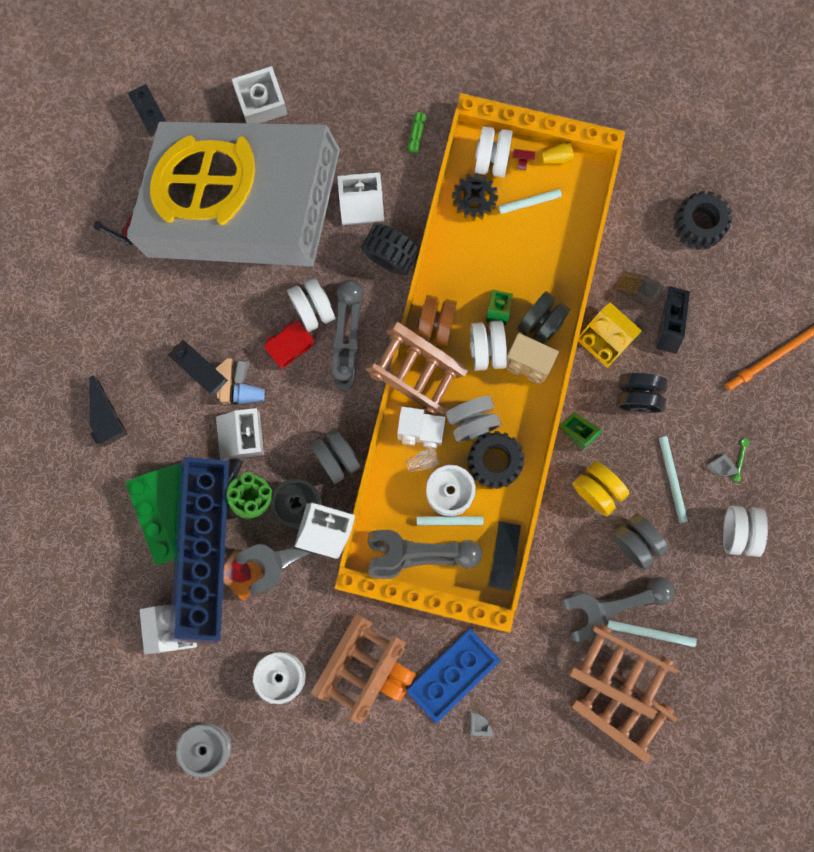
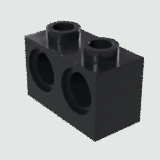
M144 84L128 92V95L150 137H153L159 122H166L147 84Z

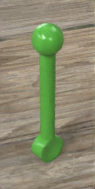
M747 438L741 440L742 447L737 464L738 473L732 476L734 482L741 480L740 471L746 447L750 444Z

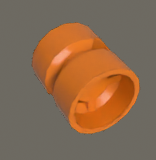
M396 662L380 691L401 702L407 692L405 686L412 683L416 673Z

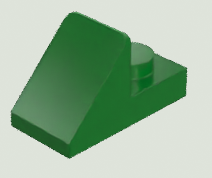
M492 289L486 322L502 321L504 326L507 325L513 298L512 293Z

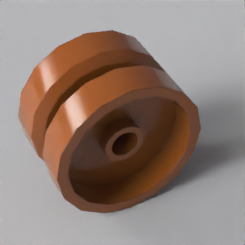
M427 295L419 317L418 336L430 342L434 331L436 332L435 345L447 348L457 301L446 299L440 312L438 311V297Z

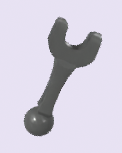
M354 280L343 281L336 291L338 299L337 326L332 347L334 351L332 371L335 386L343 391L351 389L354 385L356 356L359 351L358 325L361 310L360 303L363 299L364 291L362 286ZM351 307L349 342L344 344L346 308ZM339 380H341V381L349 380V381H348V383H346V384H342V383H340Z
M375 530L368 535L369 547L374 551L386 554L383 557L373 558L370 561L368 573L373 578L392 579L398 576L404 568L427 564L456 566L458 564L462 568L470 569L477 566L482 558L480 546L472 540H463L458 544L456 542L425 544L404 540L393 530Z
M258 544L239 552L235 557L239 564L254 562L261 567V579L249 587L250 594L257 595L275 587L285 567L299 559L315 554V552L297 547L274 551L265 545Z
M655 577L648 582L646 588L642 587L634 592L618 597L595 599L586 592L578 591L562 597L560 603L565 609L581 608L584 612L582 624L570 630L571 640L578 642L597 636L598 633L591 629L593 624L598 627L600 623L604 625L607 619L626 609L650 603L659 606L668 604L674 597L675 589L667 578Z

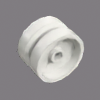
M483 126L481 139H478L475 173L485 175L488 172L489 163L494 162L493 175L505 177L513 131L502 129L499 132L498 142H493L494 128Z
M315 277L304 281V288L308 294L306 296L297 285L287 289L288 295L308 333L318 328V321L315 317L316 313L325 324L335 320L329 299Z
M491 321L488 325V335L482 322L471 323L470 352L474 370H486L489 356L494 369L506 368L507 353L503 322Z
M446 465L438 468L431 474L427 482L426 497L429 505L435 512L443 516H456L462 514L470 507L475 497L476 486L473 477L465 469L459 466ZM447 487L449 489L453 487L455 489L454 494H448L446 491Z
M729 506L724 518L723 546L726 554L741 555L744 551L747 556L760 557L764 552L768 533L765 510L763 508L750 507L746 511L743 506Z
M277 652L264 657L258 663L254 670L253 683L256 692L262 699L269 703L282 704L291 701L302 691L305 685L306 673L303 664L296 656L290 653ZM277 674H281L283 676L282 682H277L275 680V678L278 676Z

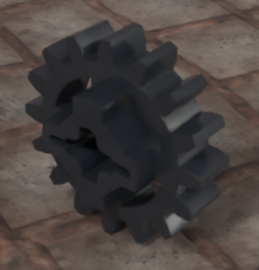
M475 173L474 178H471L469 174H467L466 180L460 178V185L455 184L454 190L456 192H452V198L455 199L453 207L459 206L457 213L464 212L465 219L468 215H471L472 221L475 220L476 216H479L482 220L484 213L490 216L491 209L496 208L495 202L498 201V195H495L497 187H492L493 181L486 182V175L480 179L478 173ZM462 191L466 196L463 201L461 200ZM487 193H488V195H489V201H488V203L486 202V199H485V196H486Z

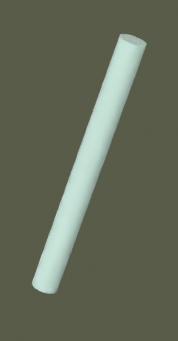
M661 437L659 442L679 523L688 522L668 437Z
M608 620L607 627L612 630L691 647H695L697 642L696 638L611 620Z

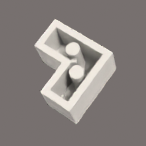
M401 407L398 440H402V444L415 445V442L423 443V447L436 449L437 446L442 444L445 417L424 414V410Z

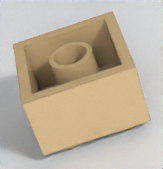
M518 333L507 356L506 367H508L507 370L515 375L521 373L527 376V380L532 383L539 384L540 382L543 384L559 351Z

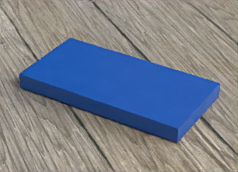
M469 628L406 690L413 700L437 724L501 660Z

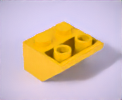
M609 303L579 335L578 342L608 368L642 330L612 303Z

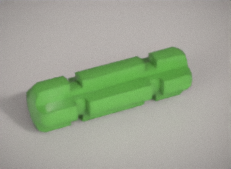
M416 112L414 115V123L412 124L410 141L408 143V152L410 153L419 152L426 119L424 113Z

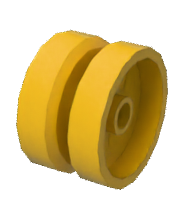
M594 460L586 468L587 476L580 475L572 485L577 493L597 512L607 517L616 509L614 501L621 503L629 495V490L611 470Z

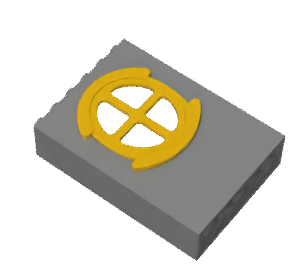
M159 122L154 133L152 149L149 151V159L144 170L143 181L138 191L136 206L133 209L132 220L127 230V238L146 257L313 267L340 148L327 125ZM205 152L199 174H173L175 166L181 160L191 154ZM215 152H222L234 160L237 167V173L234 176L208 175ZM171 183L196 184L190 207L183 208L172 201L168 193ZM206 185H233L229 195L222 201L208 208H199Z

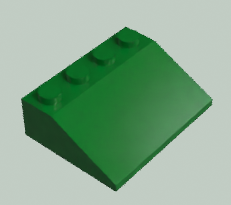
M180 463L146 473L125 482L155 565H165L174 561Z

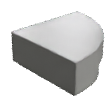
M240 360L237 362L234 378L236 383L242 384L244 382L250 361Z
M725 453L707 464V468L719 476H731L738 473V469Z
M471 712L470 736L493 737L492 728L487 719L478 713Z

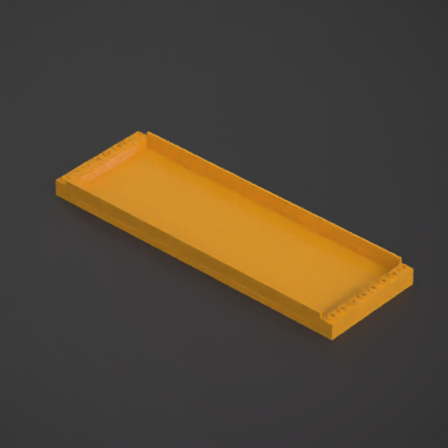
M460 93L401 324L418 335L419 317L427 295L438 297V311L440 312L446 299L457 301L447 348L435 345L436 332L434 331L429 343L468 368V371L464 377L452 379L439 406L446 409L447 412L467 401L483 396H491L495 407L488 414H498L502 426L490 433L500 431L501 434L505 432L509 434V437H514L516 443L522 447L524 466L517 479L509 486H504L501 489H489L487 486L479 485V482L474 480L476 486L475 497L470 507L462 514L456 516H483V525H417V517H443V515L431 508L426 497L427 482L431 474L438 468L446 465L459 466L469 473L467 458L471 446L477 438L457 443L453 431L459 425L449 424L445 412V414L435 415L445 417L441 446L432 449L423 447V443L415 442V445L402 444V440H398L401 407L424 410V407L386 383L353 512L355 518L340 563L335 585L336 590L510 633L614 187L625 131ZM483 126L494 128L493 142H498L499 132L502 129L513 131L505 177L493 175L494 162L489 163L488 172L485 174L486 182L492 180V187H497V193L495 194L498 195V201L495 202L496 208L491 209L490 216L484 213L482 220L479 216H476L475 220L472 221L471 215H468L465 219L464 212L457 213L459 206L453 207L455 199L452 198V192H456L454 185H460V178L466 180L467 174L471 178L475 176L477 162L475 156ZM564 142L566 144L571 143L574 160L569 161V163L544 164L542 151H546ZM513 149L535 151L534 160H527L526 170H517L518 159L512 158ZM478 174L479 178L481 179L484 174ZM557 189H560L562 194L560 198L504 214L499 212L498 206ZM462 191L461 200L463 201L466 196ZM487 193L486 196H485V199H486V202H487V203H488V201H489V195H488V193ZM492 289L513 294L507 325L504 326L507 356L518 333L524 335L517 330L519 324L545 291L555 297V303L550 311L560 303L565 304L571 309L560 329L545 344L559 351L543 384L540 382L539 384L532 383L527 380V376L521 373L515 375L507 370L508 367L494 369L491 365L490 356L486 370H474L470 352L471 323L482 322L488 335L489 322H486V316ZM536 327L535 330L531 334L526 335V337L533 339V336L538 328ZM403 343L398 345L393 354L389 373L395 377L409 353V347ZM417 355L403 382L414 388L427 364V359ZM439 367L434 368L421 394L430 400L433 398L445 375L444 370ZM497 448L488 449L482 459L486 469L494 473L504 471L509 462L507 455ZM447 487V493L454 494L455 489L453 487H450V489ZM499 521L521 525L511 591L487 587ZM375 530H393L404 540L425 544H446L452 542L458 544L463 540H472L480 546L482 558L477 566L470 569L462 568L458 564L456 566L427 564L404 568L398 576L392 579L373 578L368 573L370 561L373 558L383 557L386 554L374 551L369 547L368 535Z

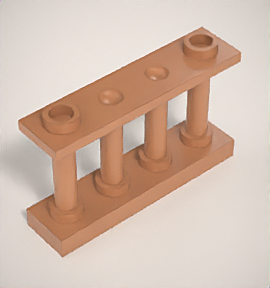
M399 322L390 324L386 333L391 335L390 338L392 340L378 365L375 363L367 365L365 370L370 372V376L373 379L384 381L424 407V411L427 414H445L446 409L439 406V403L452 379L464 377L468 368ZM403 343L409 347V353L395 377L385 369L398 345ZM417 355H421L427 359V364L415 387L412 388L403 381ZM439 367L444 370L445 375L433 398L430 400L421 392L434 368Z
M355 614L311 694L327 702L332 697L351 710L347 718L362 723L369 715L370 707L394 664L403 654L406 642L395 636L392 637L391 641L370 630L371 621ZM365 637L386 649L379 661L359 650V646ZM353 657L374 669L368 682L348 670L347 667ZM342 677L363 690L356 702L336 690Z
M601 623L599 627L593 624L591 629L598 634L583 663L579 664L578 667L572 664L569 675L643 715L654 719L657 710L652 706V700L667 671L669 670L677 674L678 669L673 666L674 661L663 655L661 658H658L611 633V628ZM608 638L618 645L603 675L596 677L591 674L592 670L590 668L604 640ZM627 648L637 653L638 657L624 685H620L617 688L611 684V678ZM648 659L660 666L644 697L641 696L638 699L632 695L633 691L631 690Z
M600 662L598 666L605 671L609 662L606 664ZM616 668L612 677L624 685L626 679L617 673L619 669ZM633 686L631 691L639 697H644L645 693ZM592 688L585 699H581L580 702L576 699L570 704L572 709L646 764L652 757L647 753L649 749L647 746L667 718L674 722L678 719L673 715L674 710L665 703L659 705L652 700V706L659 711V714L640 741L637 740L634 743L628 739L629 731L642 713L633 709L623 725L615 729L609 724L612 721L610 718L621 702L612 699L604 712L596 715L591 709L593 707L592 703L600 691Z

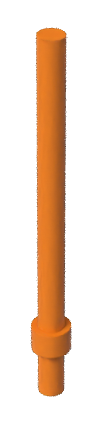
M814 325L750 368H744L738 372V376L725 383L726 389L731 391L741 383H747L753 378V375L814 336Z

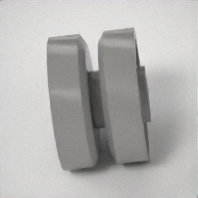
M483 396L467 401L446 412L449 424L459 425L453 431L457 443L484 436L485 433L492 432L502 426L498 414H488L495 407L491 396Z
M205 722L191 727L181 736L177 744L176 755L180 766L185 772L195 777H206L213 775L227 763L231 755L232 744L224 728L215 723ZM201 746H205L207 748L206 754L202 753L203 749H200Z

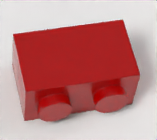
M299 320L285 325L279 335L276 336L274 334L269 337L264 348L282 370L314 346L315 342Z

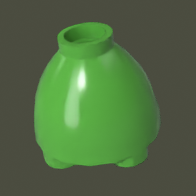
M247 472L231 482L227 489V501L230 509L236 515L252 519L259 517L267 510L271 502L272 490L264 479Z

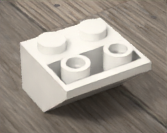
M380 172L338 176L342 225L384 222Z
M257 408L236 410L216 417L220 460L264 455L260 412Z
M307 503L294 547L338 559L350 536L355 515L318 504Z
M171 605L140 609L144 655L197 647V643L169 642Z

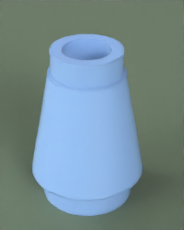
M241 383L240 385H234L233 402H238V405L264 402L265 389Z

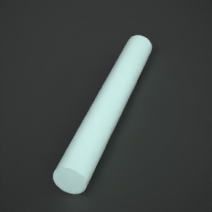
M560 189L498 206L499 212L504 214L560 198L562 194Z
M483 516L417 517V525H483Z

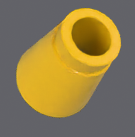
M564 142L546 151H542L544 164L569 163V161L574 160L571 143L566 144Z

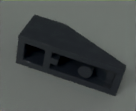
M669 286L655 349L677 354L685 337L690 291Z
M184 340L177 344L168 354L181 369L211 396H214L228 381Z
M94 375L90 376V426L93 430L90 434L96 444L100 443L106 447L128 435L100 381Z
M499 521L487 587L511 591L521 525Z

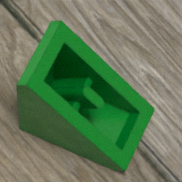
M575 412L559 426L582 451L602 433L600 428Z

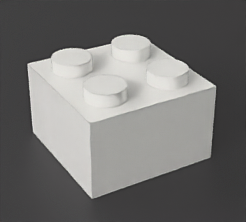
M272 66L232 79L246 123L259 124L287 115L286 106Z

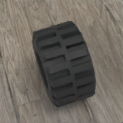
M700 191L698 195L695 192L683 201L674 216L675 223L673 224V228L677 229L676 236L679 237L681 235L682 237L680 240L682 244L686 241L689 243L687 246L689 248L695 245L696 250H701L702 247L706 250L712 245L713 247L717 245L727 234L731 227L732 216L729 215L732 211L731 208L726 207L728 205L726 200L723 202L720 200L722 196L719 194L713 196L714 192L709 191L708 194H705V191ZM704 212L709 215L713 222V228L702 229L698 227L693 221L692 213Z
M379 223L373 225L360 246L364 254L374 263L398 275H406L420 252L416 244L406 235L390 226Z
M495 431L494 433L487 432L484 436L478 437L472 444L467 458L469 473L471 472L473 479L479 482V485L487 486L489 489H501L504 486H509L520 475L524 466V453L521 451V445L516 443L514 437H509L508 433L504 432V434H501L500 431ZM497 448L507 455L509 462L504 471L494 473L486 469L482 459L488 449Z

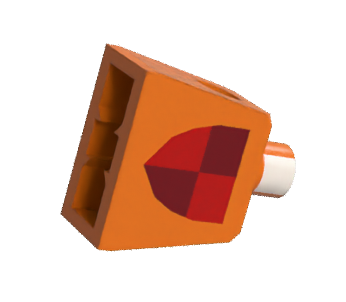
M235 550L231 556L225 553L223 582L240 599L246 601L250 595L249 587L261 579L262 569L254 562L239 564L235 557L241 552L239 550Z

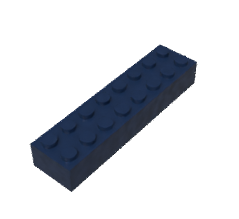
M184 457L180 462L169 642L216 644L221 641L229 461Z

